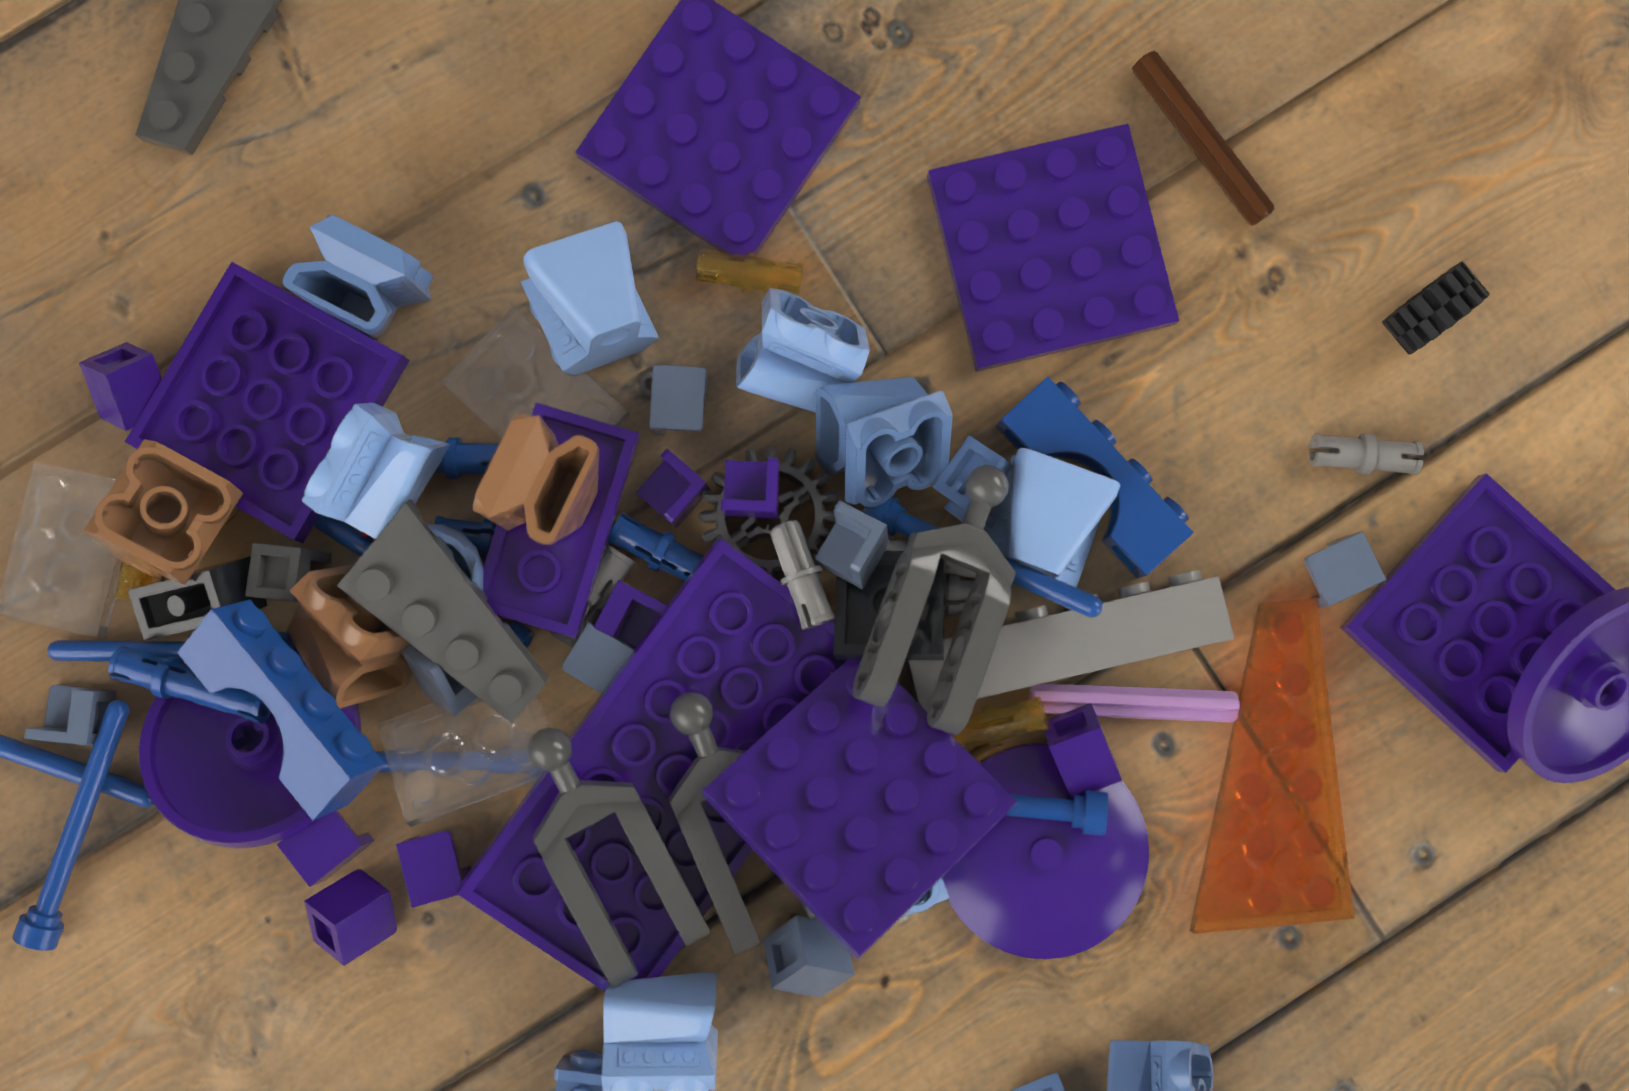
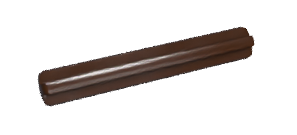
M1151 51L1142 56L1132 67V72L1246 222L1254 226L1267 218L1274 211V204L1158 52Z

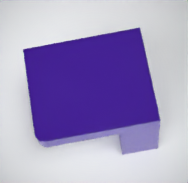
M125 342L79 362L101 419L125 431L133 428L162 380L153 353Z
M666 449L660 456L663 462L636 493L677 529L703 499V492L710 491L711 489L701 477L669 449Z
M768 457L767 462L726 460L724 499H721V511L724 516L778 518L779 458Z
M618 580L593 628L611 637H618L636 647L667 604Z
M1092 703L1042 721L1049 749L1070 797L1085 795V790L1096 791L1122 781L1113 753Z
M338 810L316 819L296 834L283 839L277 846L307 885L312 887L330 878L371 845L374 839L369 833L357 836Z
M444 830L422 837L417 836L396 844L412 908L457 896V887L469 873L471 866L460 867L451 831Z
M361 869L354 870L304 900L313 941L343 966L397 931L390 891Z

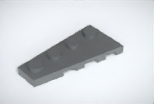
M179 0L136 131V136L143 142L193 155L225 103L226 98L223 95L235 75L241 76L251 61V57L248 54L263 31L268 33L278 17L275 10L282 0Z
M410 498L337 586L512 724L546 685L549 677L507 623H503L486 602L488 599L475 581L471 582L452 558L454 556L452 551L441 537L437 538L420 517L423 514Z

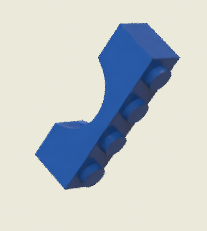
M1047 377L999 421L996 428L1017 450L1028 448L1053 458L1074 460L1085 465L1094 473L1119 482L1120 488L1117 497L1110 505L1109 522L1101 541L1136 579L1147 576L1194 533L1186 525V522L1189 520L1188 515L1173 499L1166 497L1163 500L1149 485L1153 481L1151 475L1138 461L1133 458L1127 461L1113 446L1117 443L1116 438L1103 423L1098 420H1094L1091 423L1077 408L1081 405V402L1070 387L1061 381L1055 384Z
M251 600L211 609L177 652L210 694L228 688H238L254 694L270 709L279 725L284 747L283 763L278 778L313 821L348 806L385 765L384 761L372 748L369 740L356 729L337 706L334 697L323 689L304 666L300 656L290 649L269 623L267 616Z

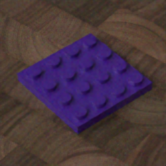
M680 0L575 152L580 160L748 269L859 106L861 96L714 0Z
M1128 123L928 170L927 178L976 372L1173 326L1179 321Z
M231 262L125 442L136 449L139 448L144 439L159 442L223 477L243 493L236 505L237 508L292 540L304 543L320 514L312 510L302 500L310 478L331 448L333 437L339 425L353 408L354 404L376 403L383 407L410 360Z
M1485 473L1478 475L1385 577L1386 580L1381 582L1340 628L1497 772L1507 773L1518 760L1509 743L1507 733L1508 711L1514 690L1527 664L1543 642L1568 617L1589 602L1615 589Z
M848 659L703 789L702 796L858 961L1016 805L1017 801L949 733L930 727L927 723L928 712L898 682L889 701L883 707H877L854 698L853 685L861 660Z

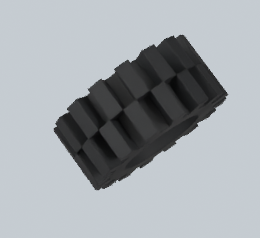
M1461 261L1412 296L1406 303L1386 317L1382 323L1406 353L1410 355L1440 336L1442 332L1451 328L1461 318L1468 315L1472 309L1488 298L1490 293L1467 265Z

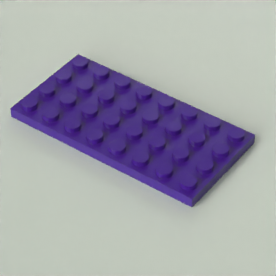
M717 537L569 737L572 744V755L569 762L579 780L632 782L703 917L713 903L668 800V797L698 755L690 736L676 730L670 718L671 705L683 693H701L712 704L713 718L709 727L717 746L747 751L847 661L836 660L833 655L834 622L825 621L824 624L802 630L797 609L789 589L786 586H782V583L720 537ZM544 771L457 887V895L605 992L609 981L554 883L533 840L534 833L559 793V789L549 771ZM705 800L701 802V805L733 877L753 849L714 807ZM614 812L567 839L637 968L638 975L629 980L660 977L684 945V941Z

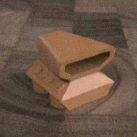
M519 412L514 420H511L475 493L473 510L507 531L526 522L529 537L541 544L552 545L582 526L597 496L598 446L591 439L580 435L572 437L559 446L555 434L539 415L530 416Z
M144 439L139 448L128 458L125 469L109 493L98 503L94 515L83 531L110 548L116 558L160 581L168 578L186 585L219 531L240 511L236 505L243 493L230 481L159 442Z
M354 564L310 571L289 590L300 605L287 628V634L314 678L325 691L334 697L340 709L400 692L407 687L412 675V671L401 652L410 643L337 586Z

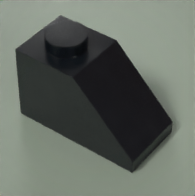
M251 556L195 570L186 585L167 578L129 589L128 594L144 641L194 630L213 608L251 600L258 609L268 606L264 598L245 596Z

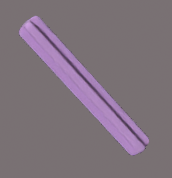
M1045 683L1031 686L1029 690L1030 712L1040 715H1061L1092 703L1097 717L1235 722L1238 719L1240 702L1237 693L1234 691Z

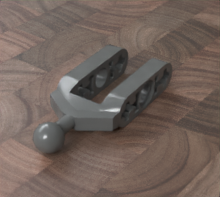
M990 465L979 466L967 478L966 492L971 501L962 524L926 530L910 535L906 549L901 554L894 568L853 685V696L858 700L877 707H883L889 701L897 684L931 589L940 558L978 573L965 602L927 713V723L930 727L954 736L959 735L963 731L971 716L1009 608L1011 585L1016 574L989 534L984 530L991 508L999 505L1008 494L1009 482L1005 473L997 467Z
M687 692L677 697L671 705L670 718L676 730L690 736L698 756L670 794L668 800L735 955H739L761 943L701 802L706 800L702 796L703 789L737 760L745 750L718 747L709 727L713 718L712 704L701 693ZM799 899L808 919L817 918Z
M550 727L536 732L528 743L527 753L529 759L535 767L543 771H549L559 789V793L534 833L533 840L611 986L615 988L637 976L638 971L622 938L568 841V837L615 812L685 945L688 947L710 935L711 931L632 782L579 780L569 762L572 755V744L567 734L558 728Z

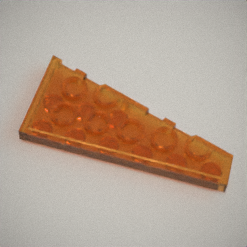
M1317 598L1258 604L1238 698L1240 710L1237 720L1233 722L1189 929L1193 934L1354 919Z

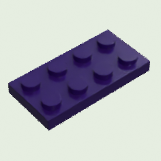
M536 402L532 416L539 415L555 434L559 446L578 435L591 439L598 446L597 496L582 526L552 545L541 544L529 537L526 522L509 531L497 524L483 567V593L488 598L486 602L498 616L577 639L640 435L632 430Z

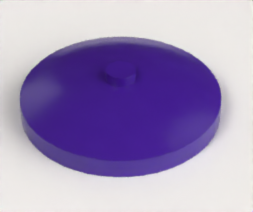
M1629 587L1604 594L1568 617L1535 652L1517 683L1508 711L1507 733L1509 743L1517 758L1546 780L1558 783L1585 781L1604 774L1629 759Z
M292 642L293 651H295L302 659L301 655L299 654L298 650ZM302 659V662H303L304 666L309 670V668L307 667L306 663H305L304 660ZM172 696L171 698L163 699L155 697L141 732L139 764L144 786L151 801L169 822L200 841L228 848H252L268 845L292 836L314 822L278 778L283 763L284 747L279 725L272 713L265 723L260 724L242 716L226 713L182 698ZM358 704L341 708L342 712L361 733V717Z
M1048 743L1021 744L995 752L979 762L1009 794L1073 800L1068 793ZM1123 781L1096 790L1108 792V818L1105 836L1082 834V828H1073L1072 822L1005 815L942 877L949 895L948 900L965 925L990 945L1004 952L1032 959H1054L1075 955L1101 943L1114 933L1135 907L1144 887L1149 864V843L1145 821L1136 800Z

